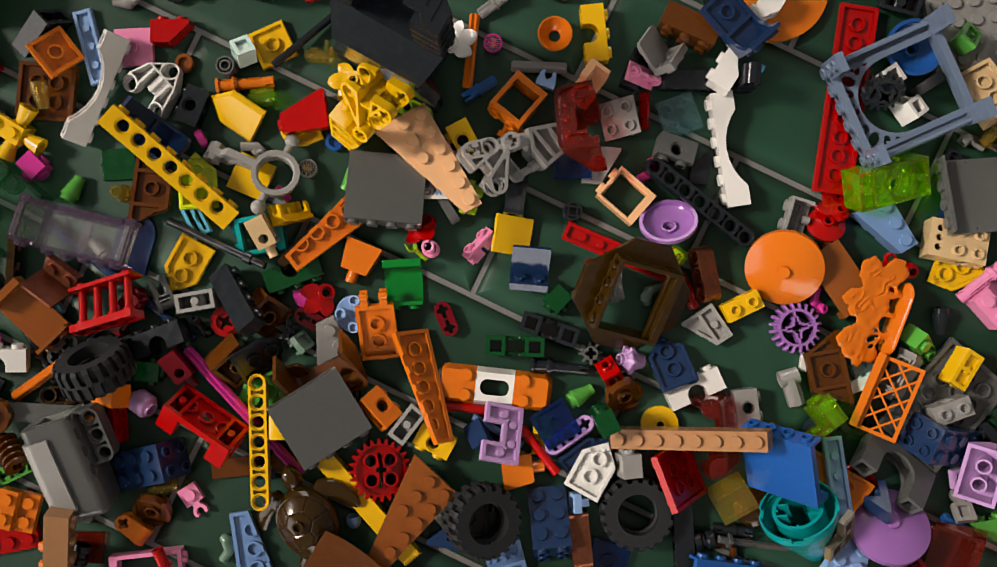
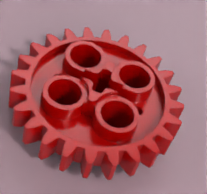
M380 438L376 439L375 444L372 440H369V446L363 443L361 444L363 450H355L358 456H351L355 462L348 464L353 467V470L348 471V474H353L354 477L349 482H356L352 488H360L358 495L365 493L364 499H368L371 496L372 502H375L378 497L379 501L383 502L385 496L390 501L391 494L395 496L401 485L406 470L409 467L406 466V463L410 459L403 458L406 452H399L401 446L394 448V441L388 445V439H384L382 444ZM378 453H380V456H381V457H380V463H379V460H378V457H377V454H378ZM387 454L393 458V462L390 465H387L384 460ZM367 456H371L374 459L371 467L365 463ZM379 464L380 468L384 469V471L381 473L376 472V468H379ZM388 474H392L394 477L391 485L386 482ZM369 475L375 478V483L372 486H369L366 482ZM380 477H381V483H382V487H381V488L379 487Z

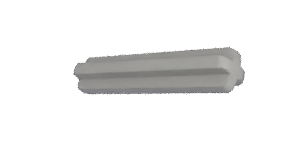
M515 60L511 62L512 72L519 70L524 73H541L543 69H546V73L551 74L553 72L556 74H566L567 72L566 62Z

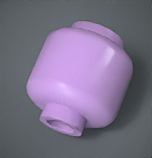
M145 389L133 391L128 409L141 418L153 415L158 407L157 398Z

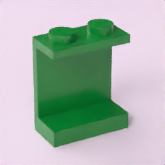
M422 259L382 260L388 302L394 301L395 310H401V306L407 305L409 309H420V305H424Z

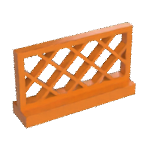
M879 352L848 424L895 443L926 371ZM888 362L896 363L901 372L889 376L886 369ZM910 370L920 373L917 381L910 384L904 374ZM884 371H885L887 377L882 378V376H883V374H884ZM902 374L906 385L895 389L891 377ZM888 379L893 390L881 393L878 385L880 381ZM915 384V386H914V388H913V391H912L910 385ZM908 387L911 393L910 398L901 402L897 390ZM876 390H878L879 395L874 396ZM894 392L899 403L887 407L883 395ZM881 397L885 408L873 411L871 406L872 399ZM907 402V405L904 409L902 404ZM900 405L903 414L900 418L893 420L889 408ZM870 408L872 413L866 414L868 409ZM886 410L891 421L879 424L875 414ZM873 415L877 426L872 428L862 426L864 418ZM900 420L898 426L896 427L895 421ZM890 423L893 424L895 433L892 438L884 435L881 429L882 426ZM879 428L881 433L874 431L873 429Z

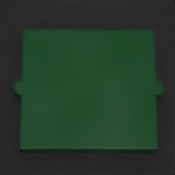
M128 148L102 149V163L100 166L103 171V181L133 180L136 155Z

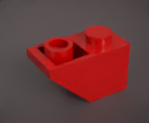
M165 16L150 19V42L156 47H175L194 29V24L187 17L178 16L176 19H169Z

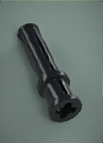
M531 357L530 373L537 371L545 372L546 375L555 372L588 376V371L581 369L589 370V364L553 361L549 357L547 359Z

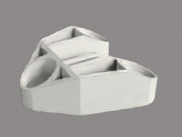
M148 62L127 73L123 77V87L128 92L136 94L147 86L148 90L155 95L148 108L154 112L156 108L160 107L161 117L166 120L181 95L184 73L181 67L174 63ZM175 67L178 70V74L171 78L169 71ZM135 79L136 87L132 90L129 87V83Z

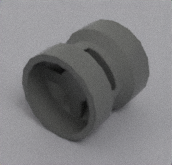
M224 55L216 60L215 68L222 76L231 79L232 76H237L239 67L232 58Z

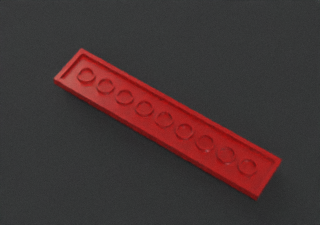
M843 2L839 4L832 56L840 51L846 56L875 42L880 8ZM871 66L864 73L858 89V100L863 114L865 105L860 93H862L861 87L866 86L865 81H869ZM857 68L853 73L858 75L859 69ZM842 77L843 85L848 87L854 86L852 78ZM826 89L811 191L851 197L858 151L853 148L851 135L844 129L842 115L837 113L835 108L836 102L834 98L830 97ZM846 91V93L849 94L848 97H849V98H852V97H853L852 92H851V91Z

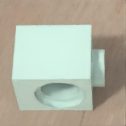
M247 34L229 41L231 54L240 69L257 62L256 49Z

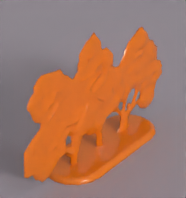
M877 256L864 260L859 274L863 286L861 288H851L842 296L844 302L849 305V314L855 316L857 320L856 323L843 328L836 336V340L841 347L844 357L850 358L851 364L856 367L862 362L871 363L876 359L877 350L875 345L877 343L879 352L887 356L891 355L897 346L915 296V290L911 283H904L898 288L899 284L910 275L905 260L894 258L885 267H883L882 262ZM889 288H894V292L889 291ZM893 299L891 306L889 307V301ZM886 317L883 328L880 331L879 322L881 318ZM878 335V337L874 338V341L867 342L868 337Z

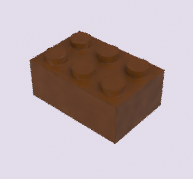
M671 0L667 4L656 27L662 38H670L676 41L675 43L678 45L685 43L686 46L693 48L694 52L701 55H707L719 36L699 12Z

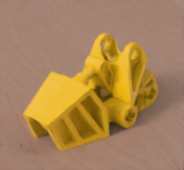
M364 62L360 63L357 67L360 84L349 79L344 80L340 84L343 99L329 114L331 136L349 151L367 142L377 130H381L391 123L398 115L397 110L407 105L415 96L414 90L408 84L395 76L387 81L384 79L380 68Z

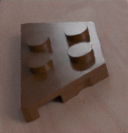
M137 156L127 223L134 224L169 211L173 187Z
M835 330L803 354L811 393L841 402L854 404L846 359L836 340L840 330Z

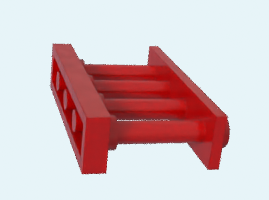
M123 269L120 273L88 283L76 284V287L69 288L68 293L79 296V321H77V324L69 326V334L84 337L145 319L144 311L138 310L133 306L132 281L142 278V274L134 272L133 269ZM124 284L125 307H123V310L118 311L117 286ZM109 288L110 312L103 316L102 290ZM94 293V316L88 320L87 295Z

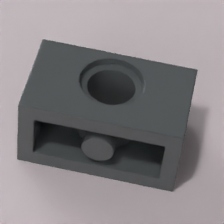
M662 131L656 138L651 158H660L666 164L673 165L679 170H687L694 164L699 143Z

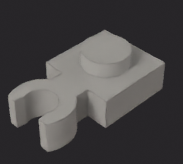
M950 490L948 496L954 502L951 503L950 508L956 524L976 522L978 518L972 502L954 497V490Z

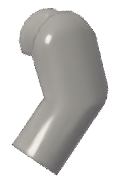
M112 0V4L116 7L132 9L140 0Z
M240 142L241 151H251L256 158L266 152V149L259 142Z

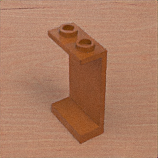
M839 239L834 242H825L820 245L825 260V274L821 285L838 308L839 312L836 314L841 320L850 316L848 311L849 305L844 302L842 296L851 288H861L863 283L859 276L860 270Z
M22 276L14 277L0 290V311L39 347L36 351L38 355L43 352L48 353L56 346L54 343L58 339L62 340L69 334L68 329L72 324L54 307L49 309L21 288L20 284L25 280Z

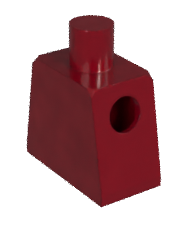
M180 344L162 356L157 363L176 385L184 382L194 388L199 384V381L193 375L197 369L183 354L184 348Z

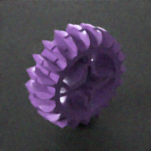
M801 302L795 303V305L790 303L788 307L782 304L781 310L775 309L777 316L771 315V319L775 320L774 323L769 322L768 324L773 326V330H769V333L775 334L771 340H778L776 346H782L783 351L789 349V353H794L795 350L797 353H802L803 349L808 351L809 345L815 346L813 339H820L816 335V332H822L821 329H817V325L822 324L820 321H816L819 315H812L814 309H808V304L801 306ZM796 312L801 313L807 322L802 323L799 320V316H796ZM789 314L787 324L781 326L784 318ZM795 325L802 326L796 328L795 330L788 329L794 327ZM808 329L806 337L801 341L803 331ZM782 333H789L791 339H794V343L786 340Z

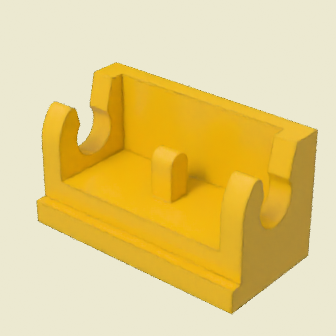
M306 200L302 201L304 210H302L299 201L267 206L272 227L302 223L313 218L314 216L311 214L308 202Z
M956 346L937 379L965 392L985 358L970 348Z

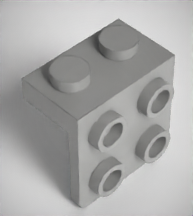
M654 25L646 30L637 43L639 53L644 57L648 67L656 77L664 73L670 74L674 72L688 50L685 43L669 49Z

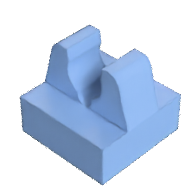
M543 69L537 77L535 84L542 89L553 92L556 84V73L553 72L552 77L546 79V69Z
M567 491L568 511L580 514L582 513V507L590 506L589 498H586V496H581V493L576 491Z

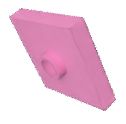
M150 27L114 29L115 34L130 40V51L122 59L124 63L123 68H138L148 62H155V45L150 42Z

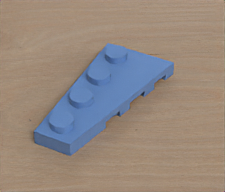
M250 509L229 513L237 567H274Z

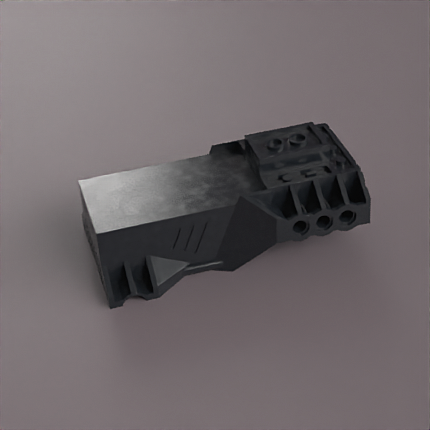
M330 0L332 38L336 41L332 49L338 53V58L356 68L362 62L380 68L384 79L387 81L395 76L412 87L415 95L412 98L413 100L421 104L425 103L432 111L438 113L443 103L434 80L449 55L448 49L456 37L452 21V11L448 1Z

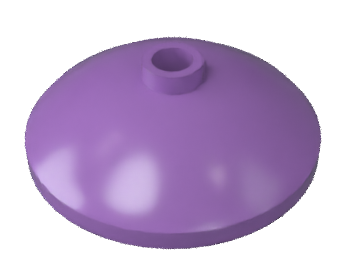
M661 200L652 203L639 217L641 233L650 241L659 244H676L685 241L695 233L698 227V215L694 208L679 200Z

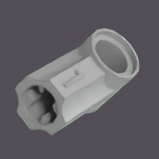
M797 367L776 372L779 386L783 388L788 407H797L805 404L800 386L801 376Z

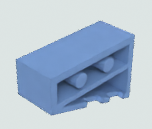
M889 194L873 199L849 215L865 231L867 230L889 252L894 254L903 253L918 244Z

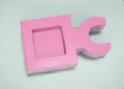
M193 481L177 492L187 508L193 506V513L197 518L201 516L199 512L200 507L205 512L210 510L209 505L201 500L205 495L196 481Z

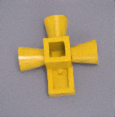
M20 102L16 119H11L0 112V137L5 139L0 146L1 159L14 162L18 146H26L36 156L45 151L48 140L34 135L36 128L29 125L39 113L38 109Z

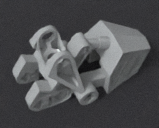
M561 122L529 127L519 134L510 131L497 140L493 137L469 141L459 148L456 158L468 174L473 173L479 168L484 174L479 187L488 196L496 197L507 191L508 177L513 183H518L531 172L533 173L536 170L544 171L574 145V141ZM484 145L488 147L489 152L485 150ZM521 150L522 157L529 163L520 170L509 157L510 153ZM494 183L498 185V191L495 190Z

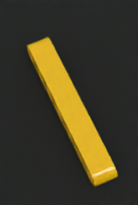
M253 374L248 379L251 506L256 511H263L271 504L270 440L268 439L269 414L266 410L269 407L268 379L262 374ZM257 377L263 380V385L260 388H256L253 384ZM257 397L263 399V405L260 408L254 405V400ZM258 416L264 419L262 427H257L254 423L255 418ZM258 436L263 437L265 441L262 447H258L255 444V439ZM258 456H262L265 459V464L262 467L258 466L255 462ZM258 476L265 478L264 486L257 485L256 478ZM258 496H263L266 499L265 506L257 504Z

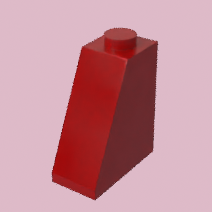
M320 88L281 112L280 120H278L279 131H282L287 136L289 134L297 135L330 130L326 91Z

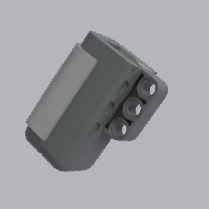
M93 402L87 405L81 403L42 416L20 432L25 443L22 449L49 507L74 509L75 516H78V522L106 513L120 497L121 488L109 462L119 451L120 444L105 409L100 403ZM89 411H92L95 417L91 416ZM97 429H100L103 435L98 433ZM105 447H108L111 452L106 451Z

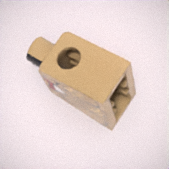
M267 212L243 223L259 251L265 248L269 258L280 254L275 244L280 241L275 227H272ZM264 234L268 236V241L263 238Z

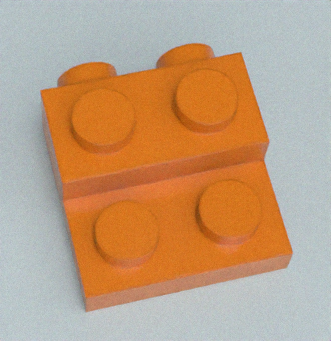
M11 486L0 488V529L7 531L17 530L30 534L35 533L44 495Z

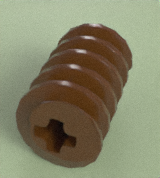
M2 432L0 433V463L7 475L19 472L26 466L28 460L19 439H17L16 433Z

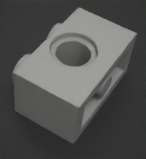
M214 288L173 295L176 314L221 307L220 299Z
M757 388L729 389L734 427L740 428L750 418L763 421L762 410H759L761 395ZM746 403H750L751 409L745 413L743 407Z
M955 394L922 407L926 417L942 425H947L975 414L969 395Z
M412 401L388 432V435L402 446L424 419L419 405Z
M635 449L612 451L616 466L615 475L623 480L643 478L642 455L636 452Z

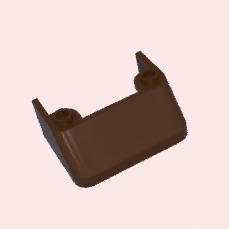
M342 329L338 330L339 346L337 353L339 357L310 369H307L300 363L285 366L277 356H274L272 360V381L286 395L332 367L337 369L351 393L365 388L368 384L367 374L357 347Z

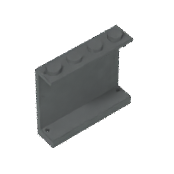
M350 149L343 221L349 225L367 224L368 227L382 225L388 229H398V227L406 228L408 231L421 229L426 178L399 154Z
M942 155L935 162L934 172L938 177L937 190L941 195L940 208L944 212L943 225L947 229V235L997 232V157L946 161L945 155Z
M335 367L330 368L266 408L304 471L306 469H314L319 465V461L324 458L329 459L336 454V450L341 447L344 449L353 443L352 440L358 436L360 438L364 437L370 432L369 429L372 428Z

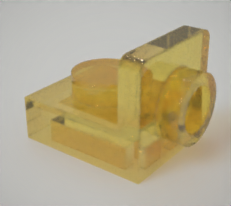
M325 40L324 51L316 47H312L310 50L305 49L304 58L307 62L330 64L331 58H334V50L332 49L334 46L331 45L329 40Z

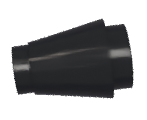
M933 307L931 317L934 334H947L951 317L949 307Z

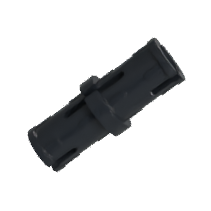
M713 522L714 527H712V531L714 534L728 535L730 533L733 535V538L736 536L752 539L753 537L751 534L753 533V526L736 525L734 522L730 524Z

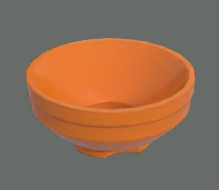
M551 16L541 22L538 28V40L545 49L552 52L561 51L571 42L572 28L566 19L559 16ZM551 32H558L560 39L553 42L549 39V34Z

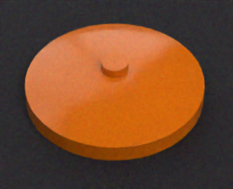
M781 229L762 235L751 245L745 259V276L751 289H757L761 298L775 304H794L809 298L818 290L825 274V260L820 247L812 238L795 230Z

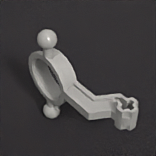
M289 134L285 138L286 146L283 151H266L256 159L229 147L227 148L218 141H211L203 155V159L212 165H219L220 162L226 165L237 164L251 170L252 182L261 191V194L257 200L251 203L250 208L254 214L260 215L266 210L265 202L268 197H284L297 186L300 178L299 164L290 154L294 148L300 145V138L296 134ZM278 160L290 166L293 171V177L286 187L274 190L264 186L260 182L258 175L264 164L269 161Z

